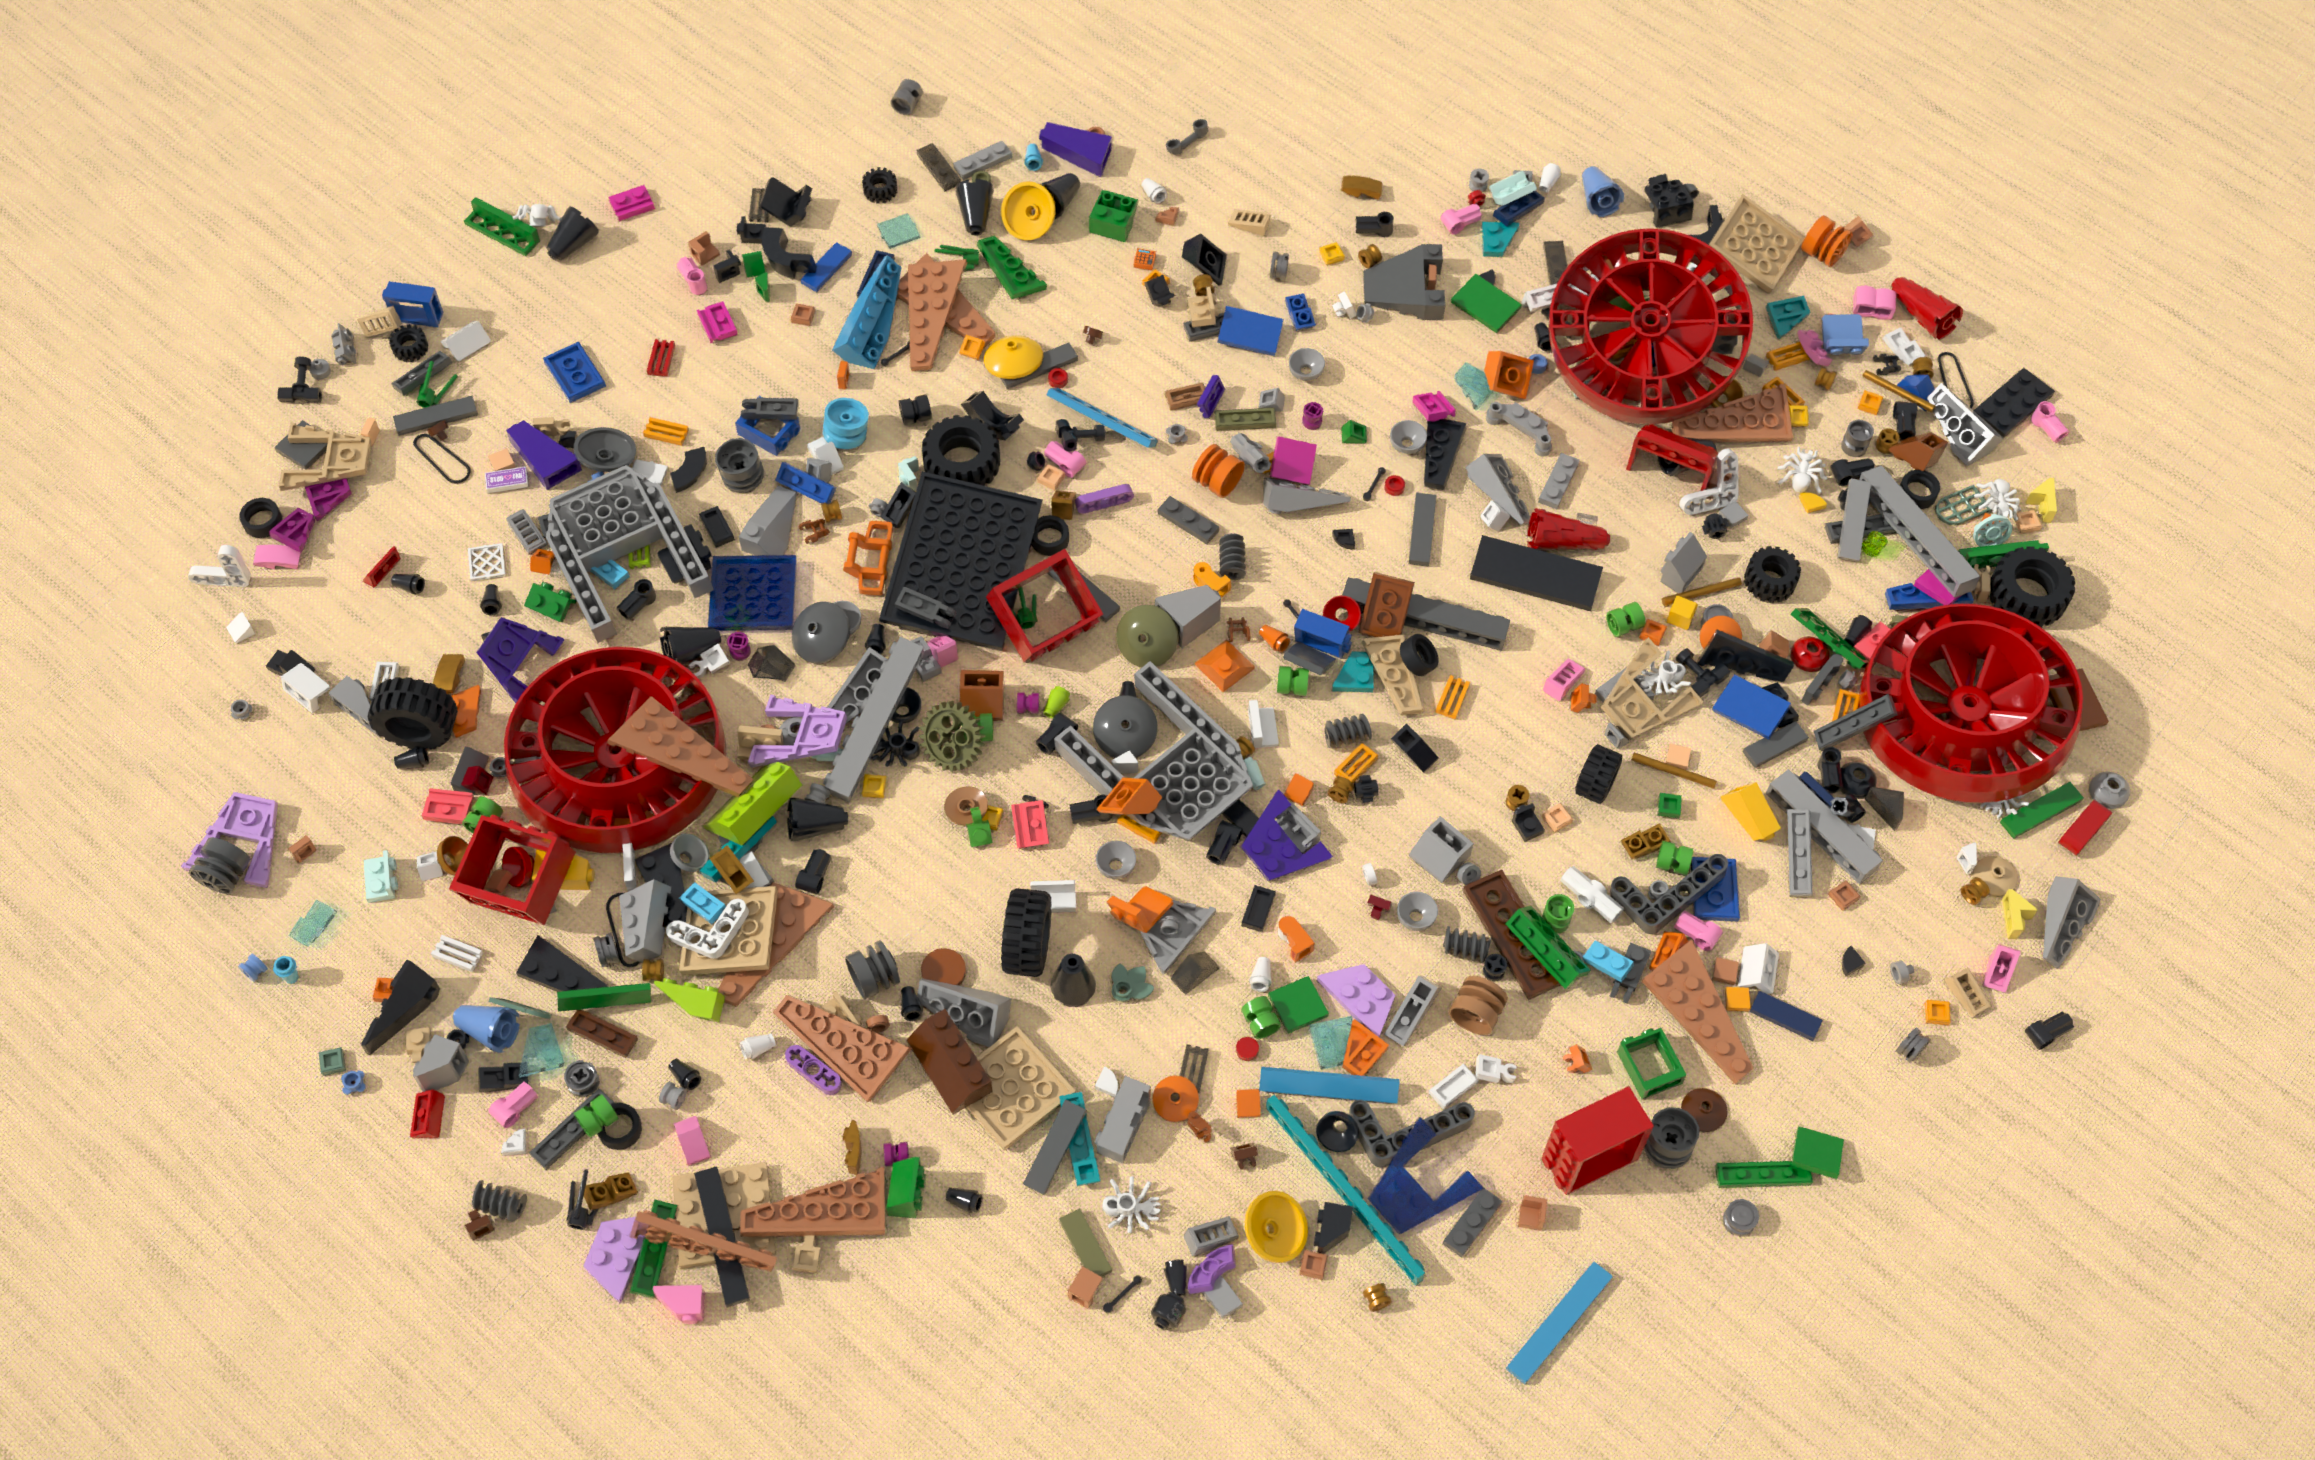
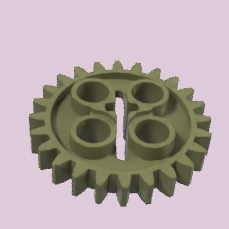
M954 701L942 702L939 705L932 706V710L926 712L928 717L922 718L925 725L920 726L919 729L924 731V734L919 735V738L924 739V742L920 746H926L927 749L924 751V755L930 753L931 756L928 761L936 760L935 767L942 765V770L944 771L950 769V772L957 769L960 771L965 769V767L972 766L973 762L978 761L976 755L982 754L979 747H983L985 744L980 739L986 736L980 734V730L984 726H978L977 723L981 719H974L975 711L968 712V705L962 707L961 702L955 704ZM950 717L952 718L953 725L950 723ZM964 732L967 735V740L964 738Z

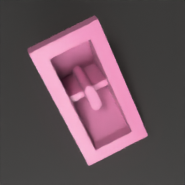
M937 636L926 641L940 667L958 660L956 642L950 637Z
M1998 944L1989 957L1983 986L2006 993L2021 951Z
M696 1116L674 1123L688 1166L711 1158Z

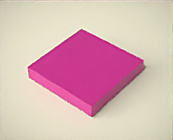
M1278 436L1270 477L1310 485L1317 444Z
M1929 569L1914 583L1916 588L1943 605L1953 604L1961 597L1954 598Z

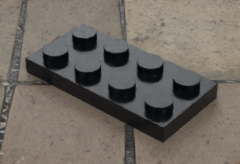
M2022 368L1974 409V412L2005 438L2027 419L2041 402L2050 399L2055 390L2027 369Z

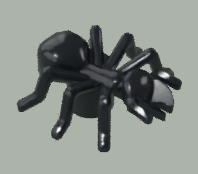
M899 721L898 733L890 735L887 726L885 732L889 741L881 738L874 754L885 751L881 756L874 755L871 759H877L881 762L891 751L890 759L886 762L885 766H892L894 756H897L900 764L907 767L908 764L903 760L902 756L907 760H912L920 754L919 743L913 741L919 727L914 728L909 738L906 739L902 734L903 721Z

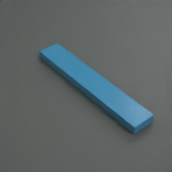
M1051 388L1047 392V396L1147 448L1156 447L1158 440L1151 435L1060 388Z
M1261 1066L1259 1090L1397 1104L1400 1082L1399 1079Z
M1593 1261L1507 1365L1506 1370L1525 1385L1613 1276Z

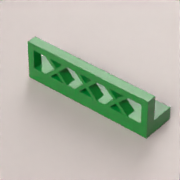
M477 197L471 201L473 212L464 220L465 225L525 257L540 242L536 228L519 219L513 220V216ZM477 216L484 220V222L474 223L472 221ZM497 226L499 230L489 231L487 227ZM511 233L514 235V238L511 239L503 238L505 234ZM520 242L529 243L524 249L518 246Z
M2039 540L1964 548L1959 549L1958 552L1964 556L1972 568H1974L1975 564H1978V569L1986 568V566L1996 567L2006 553L2014 551L2016 548L2023 547L2026 549V547L2030 546L2035 549L2044 548L2047 552L2049 545L2048 543L2040 544Z
M1532 906L1519 908L1507 921L1506 925L1564 989L1570 988L1579 977L1588 975L1591 971Z

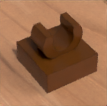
M1253 1142L1230 1148L1232 1157L1237 1160V1165L1241 1170L1244 1169L1243 1161L1245 1159H1250L1252 1167L1256 1166V1160L1253 1156H1258L1257 1146Z
M477 1209L468 1213L471 1222L465 1224V1227L473 1241L495 1231L487 1214L481 1217Z

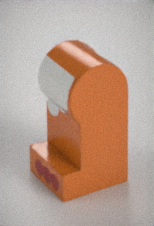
M1282 917L1278 924V936L1282 940L1287 941L1291 947L1290 957L1296 963L1314 951L1315 943L1294 917Z

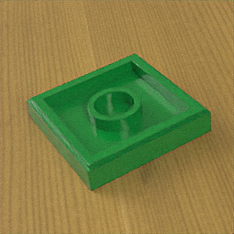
M1309 976L1268 993V997L1287 1034L1329 1016Z
M1798 1126L1791 1166L1837 1179L1840 1173L1844 1139Z

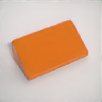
M1664 931L1649 969L1653 971L1689 941L1685 934Z

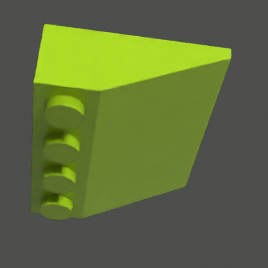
M780 762L762 766L752 776L754 779L752 784L739 797L733 795L703 827L742 846L802 786V783L790 766Z

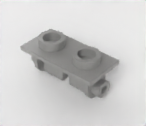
M338 323V330H334L331 335L333 347L336 349L334 350L335 360L339 365H345L349 360L356 364L353 334L348 328Z

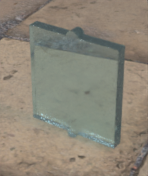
M908 213L877 224L881 238L885 240L889 249L920 238V234L916 229V223L912 222Z

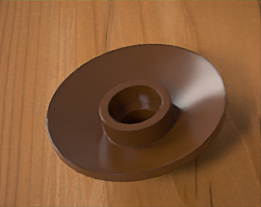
M1694 1089L1685 1095L1681 1103V1109L1689 1112L1696 1119L1700 1132L1715 1131L1726 1121L1727 1105L1724 1099L1711 1089ZM1702 1104L1708 1105L1710 1109L1705 1110Z

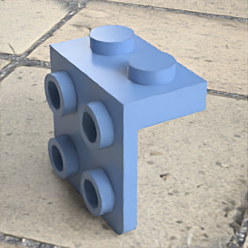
M1842 314L1824 315L1822 317L1823 349L1827 351V354L1851 353L1852 355H1858L1868 348L1869 339L1863 338L1861 315Z

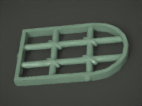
M1974 485L1943 497L1935 507L1937 517L1948 525L1965 523L1990 512L1991 509L1987 506L1986 510L1977 513L1975 509L1986 502L1984 497L1979 498L1982 502L1971 506L1968 501L1974 498L1975 494L1966 498L1962 494L1971 489L1975 494H1981ZM1960 495L1961 500L1952 504L1949 502L1948 499ZM1945 501L1947 505L1939 509V504ZM1965 502L1968 507L1957 512L1954 507ZM1951 508L1954 512L1952 515L1944 518L1940 514L1941 511ZM1970 510L1973 512L1974 515L1962 519L1961 514ZM1956 516H1957V518L1960 520V521H1949V519H1951V518H1953V517H1956Z
M490 997L488 1001L542 1018L551 1019L552 1016L549 1012L504 998Z

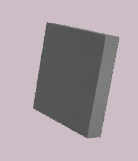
M302 420L297 426L305 427L306 425H311ZM286 435L275 446V450L307 470L326 452L328 443H289L288 435Z
M1300 642L1286 650L1283 656L1285 660L1318 675H1322L1331 668L1336 658Z

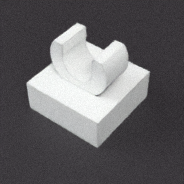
M1345 291L1340 293L1338 297L1341 302L1332 305L1338 318L1344 316L1346 312L1350 319L1357 316Z

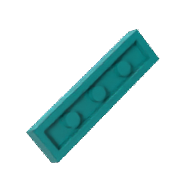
M771 816L742 846L729 841L721 849L728 845L738 860H740L777 823L774 816ZM708 860L699 870L703 877L715 883L722 877L711 860Z

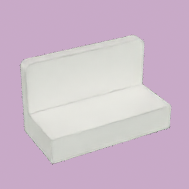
M473 321L440 342L444 348H449L456 361H460L491 342L480 322Z
M302 663L281 676L283 690L311 713L319 709L317 698L330 689L325 681Z
M1257 700L1249 701L1248 715L1253 746L1255 748L1278 746L1279 741L1274 708H1258Z
M1075 880L1030 882L1031 890L1046 891L1050 894L1052 902L1051 913L1076 912Z
M1767 943L1744 947L1738 986L1744 988L1756 986L1766 994L1773 993L1779 953Z

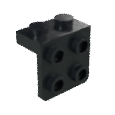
M771 177L768 179L761 198L760 208L791 227L796 222L802 221L806 216L805 209L812 199L810 195L813 188L806 184L796 192L776 178Z
M1670 180L1645 186L1644 191L1655 207L1653 220L1655 227L1692 220L1694 201L1680 180Z
M692 524L685 526V533L705 570L711 569L709 558L712 555L708 546H703V538L700 531H695ZM668 547L658 551V557L672 583L685 580Z

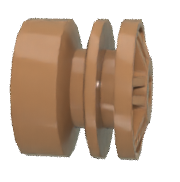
M1468 976L1459 989V996L1455 997L1448 1013L1450 1018L1463 1029L1478 1035H1489L1498 1021V1015L1502 1013L1508 1001V996L1494 982L1479 976Z

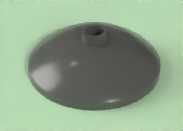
M598 427L589 429L576 438L574 454L581 464L592 470L611 472L625 465L628 466L633 462L636 456V445L629 435L620 430Z
M817 602L805 608L797 617L792 629V644L796 653L802 659L815 664L825 663L837 657L846 646L850 635V623L846 613L839 606L831 602Z
M1117 696L1106 701L1098 709L1093 722L1094 737L1098 746L1111 757L1117 758L1130 751L1137 758L1146 753L1153 745L1157 736V719L1153 710L1143 700L1133 696ZM1122 722H1128L1129 727L1123 728L1121 726Z

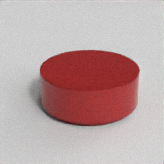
M1061 368L1051 370L1048 374L1050 386L1053 388L1065 387L1068 383L1067 372Z
M1397 475L1389 476L1385 480L1384 489L1391 496L1401 495L1405 489V481Z
M1243 1037L1237 1042L1236 1054L1241 1060L1251 1061L1257 1057L1259 1045L1254 1038Z

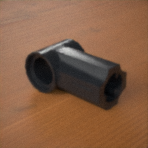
M1385 211L1377 216H1356V233H1377L1380 237H1389L1393 233L1394 217L1391 213Z
M1899 401L1894 403L1893 419H1896V430L1900 440L1916 435L1917 403Z
M1869 458L1848 462L1847 459H1840L1831 465V470L1839 486H1846L1851 478L1860 479L1862 472L1875 468L1873 460Z
M648 579L638 580L634 585V590L616 607L624 618L631 620L645 605H650L656 600V593L651 581Z
M1060 712L1053 718L1050 727L1036 740V745L1043 753L1050 755L1055 750L1054 738L1070 725L1077 731L1078 724Z
M1835 747L1825 748L1817 765L1821 771L1822 787L1829 793H1836L1843 789L1840 767L1841 752Z
M1101 794L1094 800L1069 804L1073 824L1092 820L1106 822L1112 819L1114 814L1097 811V808L1108 795Z
M1853 794L1847 795L1844 798L1836 797L1831 801V812L1834 815L1846 817L1850 823L1856 822L1866 814L1865 809Z
M1222 820L1217 828L1215 839L1206 858L1216 865H1224L1231 849L1238 844L1243 828Z
M821 849L813 850L805 869H801L797 876L795 887L817 895L822 888L824 874L832 859L831 855Z
M2062 1011L2045 1021L2038 1020L2034 1022L2024 1032L2036 1048L2041 1050L2054 1042L2056 1038L2071 1031L2074 1028L2073 1019L2068 1013L2066 1014Z

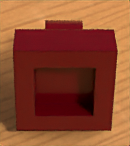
M1371 894L1367 902L1368 906L1373 907L1370 916L1376 920L1380 919L1382 910L1389 913L1392 906L1391 901Z

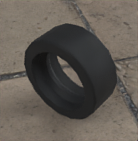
M1926 470L1909 471L1904 475L1900 483L1903 490L1915 501L1920 509L1932 506L1940 492V483L1937 477ZM1913 482L1921 483L1929 488L1931 494L1928 496H1918L1913 494L1907 485Z
M263 497L248 501L239 513L240 522L246 533L255 538L269 537V531L283 520L277 504L271 499ZM260 511H271L273 513L271 519L264 524L252 525L249 523L251 517Z
M1053 515L1038 518L1031 543L1034 550L1041 555L1052 556L1066 549L1069 543V529L1066 522ZM1052 528L1060 531L1062 537L1056 542L1046 543L1039 540L1037 535L1044 529Z
M1415 634L1400 645L1402 661L1413 674L1424 676L1437 668L1439 659L1436 648L1424 635Z
M620 1102L610 1104L617 1115L622 1114L630 1117L633 1125L632 1129L623 1137L612 1138L607 1135L603 1125L602 1131L598 1133V1137L609 1149H627L640 1138L642 1132L641 1119L635 1108L629 1104Z

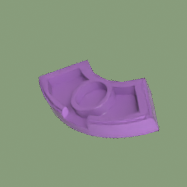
M1233 1244L1212 1251L1206 1255L1207 1258L1199 1266H1195L1188 1282L1189 1294L1213 1291L1214 1283L1218 1277L1224 1272L1236 1268Z

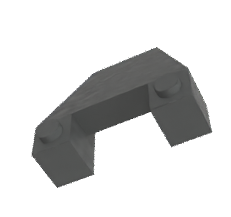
M1422 244L1364 270V304L1369 303L1371 306L1389 310V308L1400 311L1399 314L1403 315L1407 313L1416 315L1417 319L1443 321L1445 290H1425L1424 274H1428L1429 265H1436L1437 274H1441L1443 262L1442 244Z

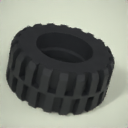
M955 415L951 419L948 417L942 419L941 423H935L932 429L927 431L926 437L922 442L925 472L986 486V483L990 484L994 480V476L997 475L1000 466V448L997 435L994 430H991L990 425L987 423L983 424L982 420L978 418L972 419L971 416L967 415L965 417ZM959 447L970 448L978 452L976 457L965 462H954L944 457L947 452Z
M2030 546L2026 547V549L2023 547L2016 548L2014 551L2006 553L1997 564L1990 578L1989 598L1991 603H1995L1993 607L2020 615L2040 627H2043L2044 624L2048 626L2062 617L2075 594V577L2071 576L2073 572L2069 566L2066 567V562L2062 558L2056 557L2057 554L2054 552L2049 553L2044 548L2035 549ZM2026 578L2036 581L2046 590L2048 595H2031L2020 588L2016 579Z
M395 677L394 679H387L377 686L367 717L371 728L380 737L383 736L385 740L410 749L419 746L420 748L425 747L431 750L441 747L449 741L458 710L453 697L450 694H446L444 689L437 688L435 684L426 683L421 679L414 680L410 677L405 679Z
M1016 888L1009 894L1001 946V967L1006 974L1038 977L1043 974L1050 937L1052 906L1051 896L1046 891Z

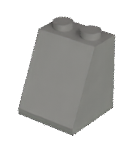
M1208 585L1157 597L1155 599V606L1164 609L1175 621L1179 635L1178 645L1184 648L1220 621L1221 596L1216 590H1212Z

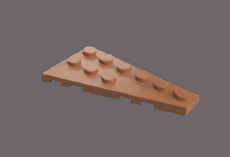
M652 696L607 741V744L620 746L631 754L637 753L646 757L648 761L678 773L688 774L692 776V779L710 783L714 788L739 797L754 780Z

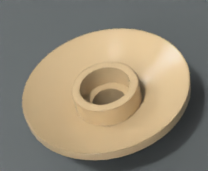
M1988 856L1982 858L1973 869V878H1981L1988 885L1989 895L2004 896L2008 889L2014 890L2018 882L2015 868L2007 860L2000 857Z

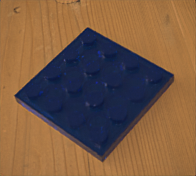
M796 555L713 556L711 584L714 590L710 591L708 627H714L716 631L792 630L795 608Z

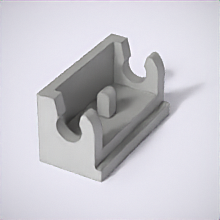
M1292 802L1289 808L1276 817V822L1302 854L1320 842L1321 831Z

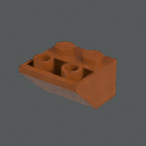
M1929 432L1905 438L1890 447L1889 452L1893 453V456L1898 460L1910 463L1913 469L1925 471L1939 461L1949 442Z
M961 670L960 702L962 707L968 705V712L975 711L976 717H979L982 713H992L993 721H1003L1004 671Z

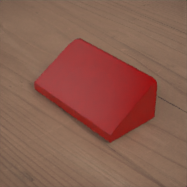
M395 546L363 579L364 583L373 588L376 587L400 561L401 557Z
M434 1089L416 1093L410 1138H439L445 1100L443 1093Z

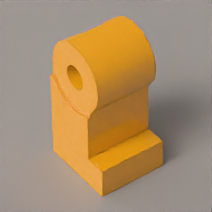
M1199 562L1194 566L1193 580L1198 587L1208 585L1212 590H1216L1221 598L1231 591V580L1226 575L1220 578L1211 570V566L1206 562Z

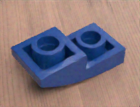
M1305 294L1285 297V303L1295 329L1315 327L1316 324L1311 307H1308Z

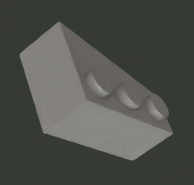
M653 879L619 896L625 954L627 957L643 963L644 959L652 960L661 955L665 928L662 925L664 914L668 912V907L665 905L667 894L671 893L670 886Z
M1127 1076L1124 1077L1121 1087L1114 1098L1112 1109L1108 1111L1105 1117L1104 1129L1098 1132L1095 1139L1098 1154L1123 1164L1149 1108L1151 1099L1150 1085Z

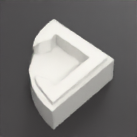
M1104 1066L1095 1084V1089L1115 1097L1118 1092L1116 1076L1110 1069Z
M525 1129L515 1131L503 1143L501 1149L502 1156L526 1154Z

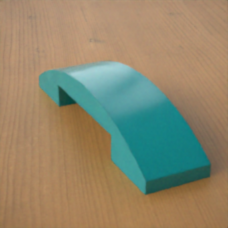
M1082 1092L1059 1096L1061 1107L1064 1101L1068 1100L1085 1109ZM1085 1114L1069 1146L1077 1187L1100 1182Z

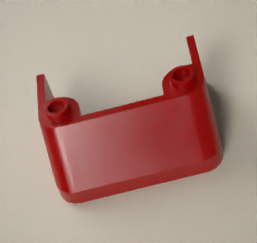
M1645 425L1635 437L1626 470H1631L1640 449L1706 474L1701 487V491L1707 489L1715 471L1718 452L1713 447L1697 443L1658 428L1655 425Z

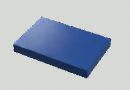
M1226 306L1217 343L1275 356L1284 319Z
M579 341L543 357L545 365L570 403L606 387L605 381Z
M1734 674L1712 707V711L1769 740L1791 707V703Z
M1692 857L1691 872L1709 857ZM1727 858L1728 867L1725 877L1693 903V915L1700 920L1739 921L1736 859ZM1720 865L1712 866L1714 869L1717 870L1722 869ZM1703 878L1696 879L1699 883L1706 882Z

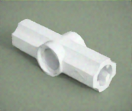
M1570 867L1561 877L1560 881L1577 895L1579 902L1588 909L1593 908L1610 923L1614 922L1623 912L1624 907L1607 894L1606 888L1599 881H1591L1576 867Z

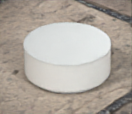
M1364 864L1362 870L1369 886L1377 884L1372 864Z

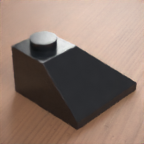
M1201 233L1185 241L1181 257L1201 273L1211 276L1212 281L1217 285H1222L1227 254Z

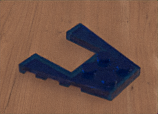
M1421 1117L1416 1119L1414 1126L1406 1135L1398 1152L1393 1156L1388 1168L1367 1198L1398 1234L1408 1231L1483 1189V1186L1475 1177L1466 1170L1433 1201L1403 1167L1436 1135Z

